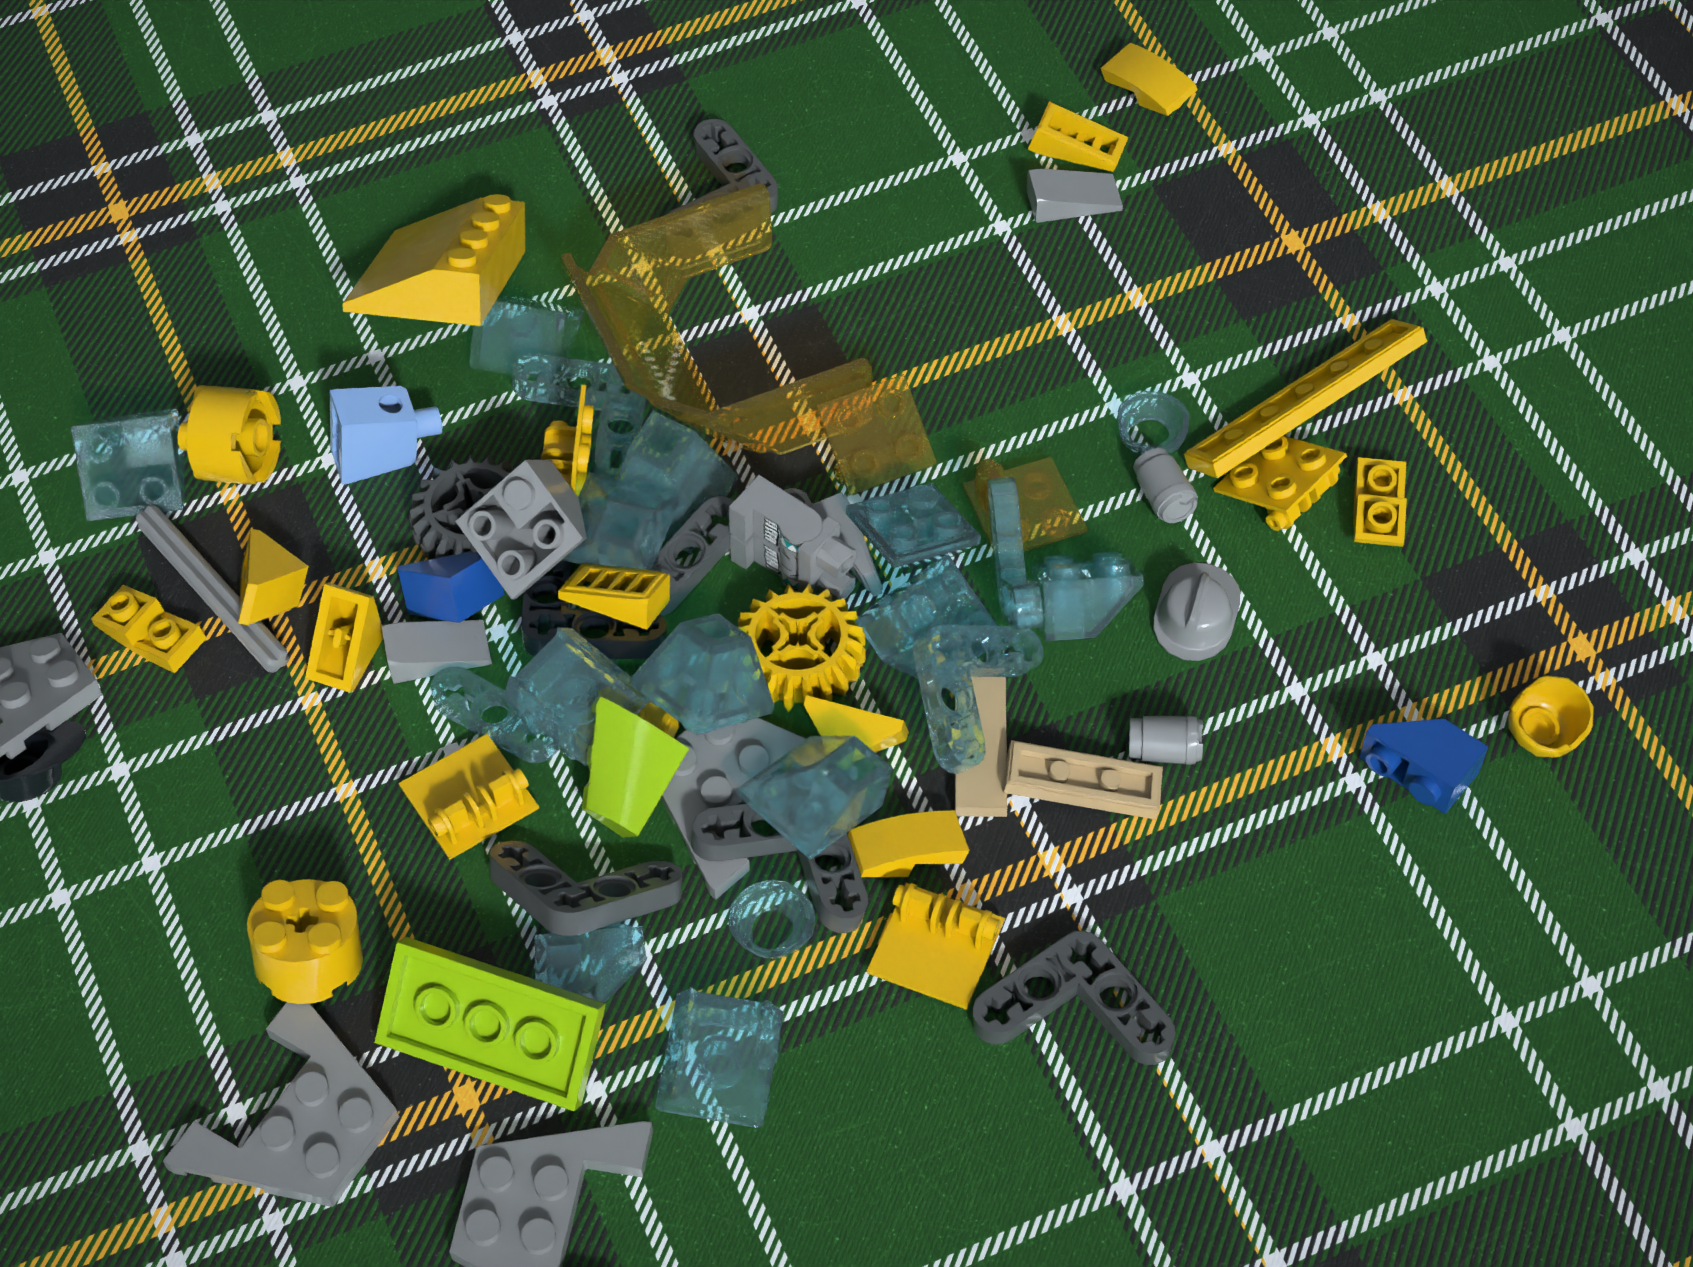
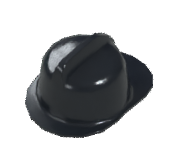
M65 721L52 731L48 730L45 725L24 740L27 749L13 759L8 758L6 754L1 756L0 800L5 802H23L32 800L52 790L61 778V764L70 759L82 747L86 739L85 728L78 722Z

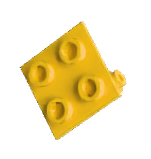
M582 384L577 427L568 426L566 422L559 420L551 422L550 426L544 431V447L541 455V460L552 461L577 495L579 501H585L594 405L585 404L586 385Z
M1282 436L1234 467L1213 490L1219 494L1265 507L1268 512L1266 523L1271 529L1275 531L1289 529L1301 515L1300 512L1308 511L1312 503H1316L1330 486L1337 483L1338 474L1340 473L1339 464L1347 455L1341 451Z
M488 734L398 783L449 860L539 809L538 804L526 789L529 784L523 772L519 768L516 770L512 769Z
M906 883L905 886L899 885L893 898V905L896 907L869 964L867 974L967 1010L1005 918L992 914V911H984L964 904L961 900L947 898V895H939L919 888L913 883Z

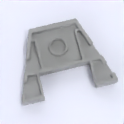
M62 633L0 647V757L6 754L8 758L13 759L27 749L24 740L45 725L48 730H54L102 696L97 679Z
M720 702L676 738L677 741L688 747L689 751L660 799L673 824H676L683 837L694 864H697L705 880L706 888L716 900L750 871V865L747 858L716 862L702 859L694 853L690 845L693 822L700 812L710 808L753 803L791 771L818 795L829 798L832 801L861 776V764L853 760L837 766L828 748ZM715 830L707 831V833H712L715 840L723 839V837L717 836Z
M286 1002L266 1030L272 1040L308 1060L242 1147L235 1146L196 1121H193L164 1158L163 1163L167 1170L174 1174L187 1176V1173L206 1176L216 1183L233 1186L234 1183L262 1188L268 1194L333 1207L393 1127L399 1115L394 1105L311 1004Z
M641 1121L477 1146L449 1251L452 1260L464 1267H563L585 1171L591 1169L643 1178L653 1135L652 1122Z

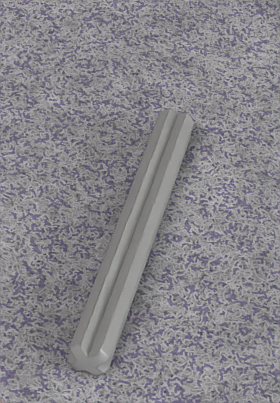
M148 505L144 511H139L136 515L139 529L267 672L274 673L280 667L286 666L289 661L286 648L261 621L250 625L238 624L240 597L166 515L154 505Z

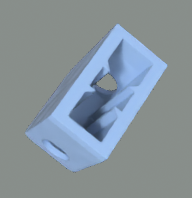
M402 386L330 390V450L342 485L411 466L416 462L417 438L442 434V422L437 406L414 410L407 389Z

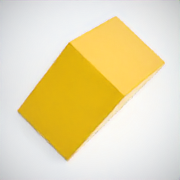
M250 529L241 567L238 624L250 625L299 606L309 567L260 530Z
M329 582L324 584L305 676L306 679L349 693L355 690L383 640L382 624L374 596Z

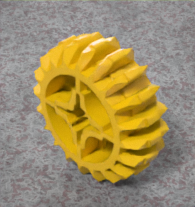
M788 583L785 594L778 596L769 589L766 595V603L752 599L750 612H740L738 628H734L732 633V662L737 668V676L741 684L748 683L749 691L753 697L764 694L765 702H767L769 707L778 700L784 701V707L789 712L794 703L804 704L806 695L832 701V692L845 696L849 689L848 682H857L860 676V667L863 666L866 659V649L863 648L866 644L865 632L863 627H860V619L856 611H848V604H846L844 598L832 602V594H830L828 588L819 595H815L809 583L803 592H794ZM769 638L774 642V645L772 646V653L765 658L760 652V648ZM829 638H832L838 646L831 657L824 653L825 642Z

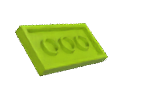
M404 937L397 941L374 1043L575 1111L583 1102L606 1003L409 937Z

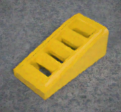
M1049 101L1027 150L1043 156L1114 172L1128 137ZM1084 141L1091 142L1092 145H1087ZM1101 145L1110 147L1108 153L1100 150Z
M581 563L558 591V599L647 630L670 601V575L654 570ZM586 581L591 582L588 587L582 586Z

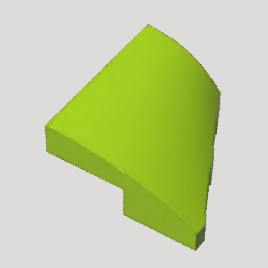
M599 696L596 697L591 708V712L596 713L593 745H589L587 750L586 763L590 770V778L584 786L582 810L621 837H635L640 834L689 748L641 717Z

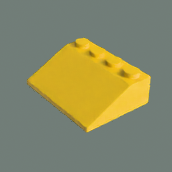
M489 195L395 230L342 303L343 312L481 326L525 253V202L511 201L505 195Z

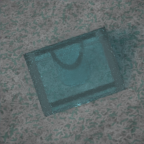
M500 294L482 325H473L469 359L470 368L559 383L584 315L583 308Z

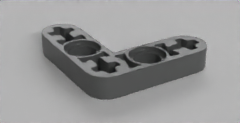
M708 119L699 123L694 129L695 152L722 187L682 205L664 216L662 219L663 242L670 251L676 253L692 252L770 215L778 207V184L726 121ZM717 142H721L722 150L720 152ZM731 163H742L747 166L745 170L738 173L729 172L725 169ZM716 208H727L732 211L729 216L724 218H715L709 214Z
M716 496L705 501L653 559L600 519L592 515H582L586 536L590 537L593 535L602 551L598 555L595 548L583 542L570 553L573 559L580 565L581 563L610 566L617 557L629 556L634 559L632 568L654 570L669 574L670 601L660 613L661 616H665L677 608L730 549L731 533L729 524L724 526L718 523L714 526L712 519L715 516L722 519L726 516L729 518V506L734 500L726 496ZM702 532L705 538L710 536L712 544L708 545L706 540L698 533ZM689 546L701 549V557L694 565L681 566L676 563L677 555L682 549Z
M807 795L724 806L704 810L695 817L690 845L694 853L700 858L719 862L797 851L821 923L829 930L837 933H849L861 926L868 906V895L840 811L829 798L820 795ZM807 817H815L817 823L824 824L823 826H816L815 822L811 819H807ZM767 820L775 824L779 832L772 836H763L754 831L751 825L756 821ZM738 825L741 826V838L739 837L740 829H735ZM790 826H791V828L795 827V830H794V831H791V830L789 829ZM715 830L717 836L723 837V839L715 840L712 833H707V831ZM822 855H830L837 858L843 867L837 871H826L816 864L815 859ZM842 887L840 891L842 903L845 907L851 908V911H843L841 905L834 904L837 888Z
M506 841L498 843L490 849L489 878L542 926L554 934L562 936L584 934L677 904L681 899L682 870L679 866L670 862H645L576 883L528 843Z
M1074 931L1064 936L984 991L975 1000L973 1006L972 1025L976 1035L984 1042L993 1045L1004 1044L1013 1040L1076 995L1127 1054L1138 1063L1157 1065L1164 1062L1171 1055L1176 1036L1175 1026L1170 1017L1104 942L1095 934L1087 931ZM1073 951H1076L1081 956L1087 953L1091 954L1090 967L1098 976L1092 985H1089L1092 978V971L1082 961H1078L1075 964L1071 963ZM1041 976L1052 982L1054 992L1045 998H1035L1026 992L1024 984L1030 978ZM1108 987H1120L1129 994L1130 1002L1122 1008H1111L1103 1003L1100 993ZM1011 993H1013L1017 1004L1007 1011L1006 1024L1002 1025L998 1020L988 1023L987 1010L992 1009L997 1014L1002 1013L1011 1006ZM1138 1010H1142L1138 1020L1140 1026L1149 1034L1156 1031L1161 1033L1159 1045H1156L1151 1040L1143 1044L1139 1041L1141 1028L1133 1019Z

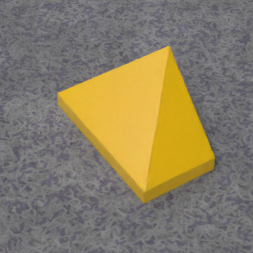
M808 695L805 697L803 705L837 766L907 740L909 731L904 720Z

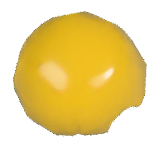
M1547 675L1539 677L1515 697L1509 707L1510 713L1507 716L1509 730L1520 746L1536 757H1561L1574 750L1591 732L1594 706L1585 690L1569 678Z

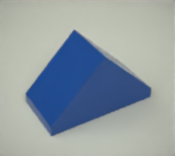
M470 551L458 555L397 566L409 615L460 623L505 595L502 585L478 552Z

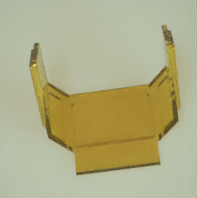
M756 184L610 234L589 272L576 265L571 253L561 256L563 267L625 387L648 398L653 406L676 416L674 417L675 419L727 444L760 454L771 452L778 455L789 453L863 426L872 419V367L866 358L848 362L719 409L669 317V313L688 278L765 252L771 248L770 193L764 184Z

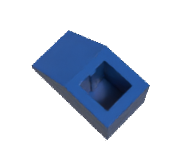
M1446 719L1372 724L1366 731L1359 758L1365 761L1376 774L1389 777L1409 790L1412 796L1420 803L1433 806L1446 814L1479 774L1488 746Z

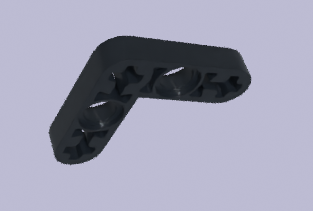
M571 553L553 567V576H542L524 592L521 619L522 643L525 651L534 657L649 659L660 655L666 649L667 624L660 614L646 630L589 609H570V603L560 599L547 604L535 601L541 595L549 594L558 597V591L572 575ZM592 629L603 630L607 633L605 636L597 639L586 638L582 635L585 631ZM541 632H548L546 635H540ZM566 632H572V636H566ZM617 632H623V636H617ZM649 633L648 636H641L640 634Z

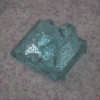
M558 627L556 635L516 676H509L503 698L518 710L526 729L534 734H547L558 743L561 753L572 760H578L584 766H588L586 763L587 750L589 745H593L596 713L591 712V708L596 697L602 696L637 715L650 702L652 694L574 629Z
M692 987L678 993L655 1108L667 1113L754 1128L762 1127L770 1100L773 1068L778 1062L781 1050L780 1030L784 1012L768 1000L756 1002L697 992Z

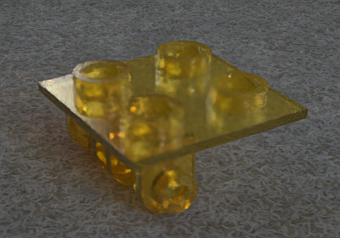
M904 374L816 405L838 464L833 467L835 478L839 484L845 483L849 496L937 464Z
M1052 457L1005 471L1002 465L995 463L993 459H985L977 465L975 480L963 483L967 497L997 559L1088 532V528Z

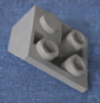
M524 460L455 521L511 599H517L587 539L579 498L551 460Z

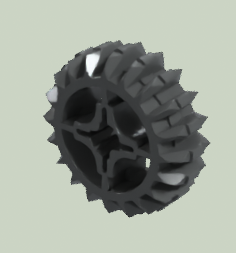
M470 454L467 463L458 465L451 459L448 470L443 471L434 467L433 480H421L420 492L412 494V509L410 510L409 521L411 528L414 529L412 534L415 544L422 548L423 555L427 560L470 551L477 552L455 521L513 471V467L508 460L496 466L495 461L490 455L482 463H477Z

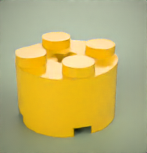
M199 385L194 392L193 405L188 422L181 423L177 437L179 448L187 451L194 477L204 481L257 485L256 482H266L276 467L280 453L281 441L273 440V425H281L278 404L274 396L267 391Z
M306 879L291 882L275 880L263 887L261 897L252 907L247 919V932L256 978L260 984L263 983L270 988L271 994L279 1000L294 1004H310L324 1001L333 997L332 990L346 981L348 987L361 970L363 955L357 911L346 886L338 881L325 882Z

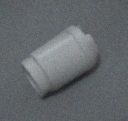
M1164 448L1148 450L1138 457L1133 466L1134 472L1137 475L1136 479L1156 516L1167 523H1176L1189 517L1197 507L1198 496L1175 459Z
M1191 715L1130 718L1129 759H1142V762L1192 765L1202 761L1203 720Z

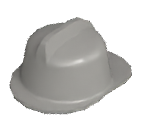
M1206 563L1186 564L1172 571L1163 584L1154 615V632L1159 644L1169 654L1182 660L1201 661L1214 657L1222 651L1232 635L1240 606V589L1235 579L1224 569Z

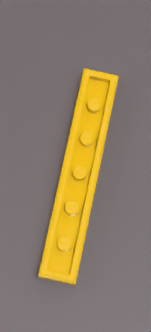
M1390 319L1184 453L1188 468L1219 478L1426 343L1427 339L1424 328Z

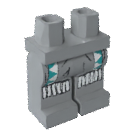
M760 475L729 506L730 553L732 562L747 569L755 561L780 576L783 585L787 587L789 583L795 592H803L808 583L815 595H819L828 588L830 594H832V602L842 598L846 599L855 588V577L849 574L848 571L856 560V549L840 540V523L829 516L822 521L820 515L814 509Z

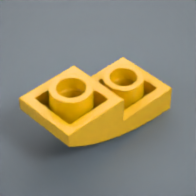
M1133 43L1125 46L1100 68L1106 82L1134 92L1139 106L1166 116L1180 108L1183 102L1198 90L1195 82L1175 66L1153 52Z
M1358 457L1354 488V542L1403 547L1407 498H1404L1406 462Z
M122 585L91 618L96 627L114 640L150 662L173 673H176L207 639L199 625L165 612L157 598Z
M955 810L919 812L895 816L856 827L848 833L861 877H908L915 864H962L969 853V848Z

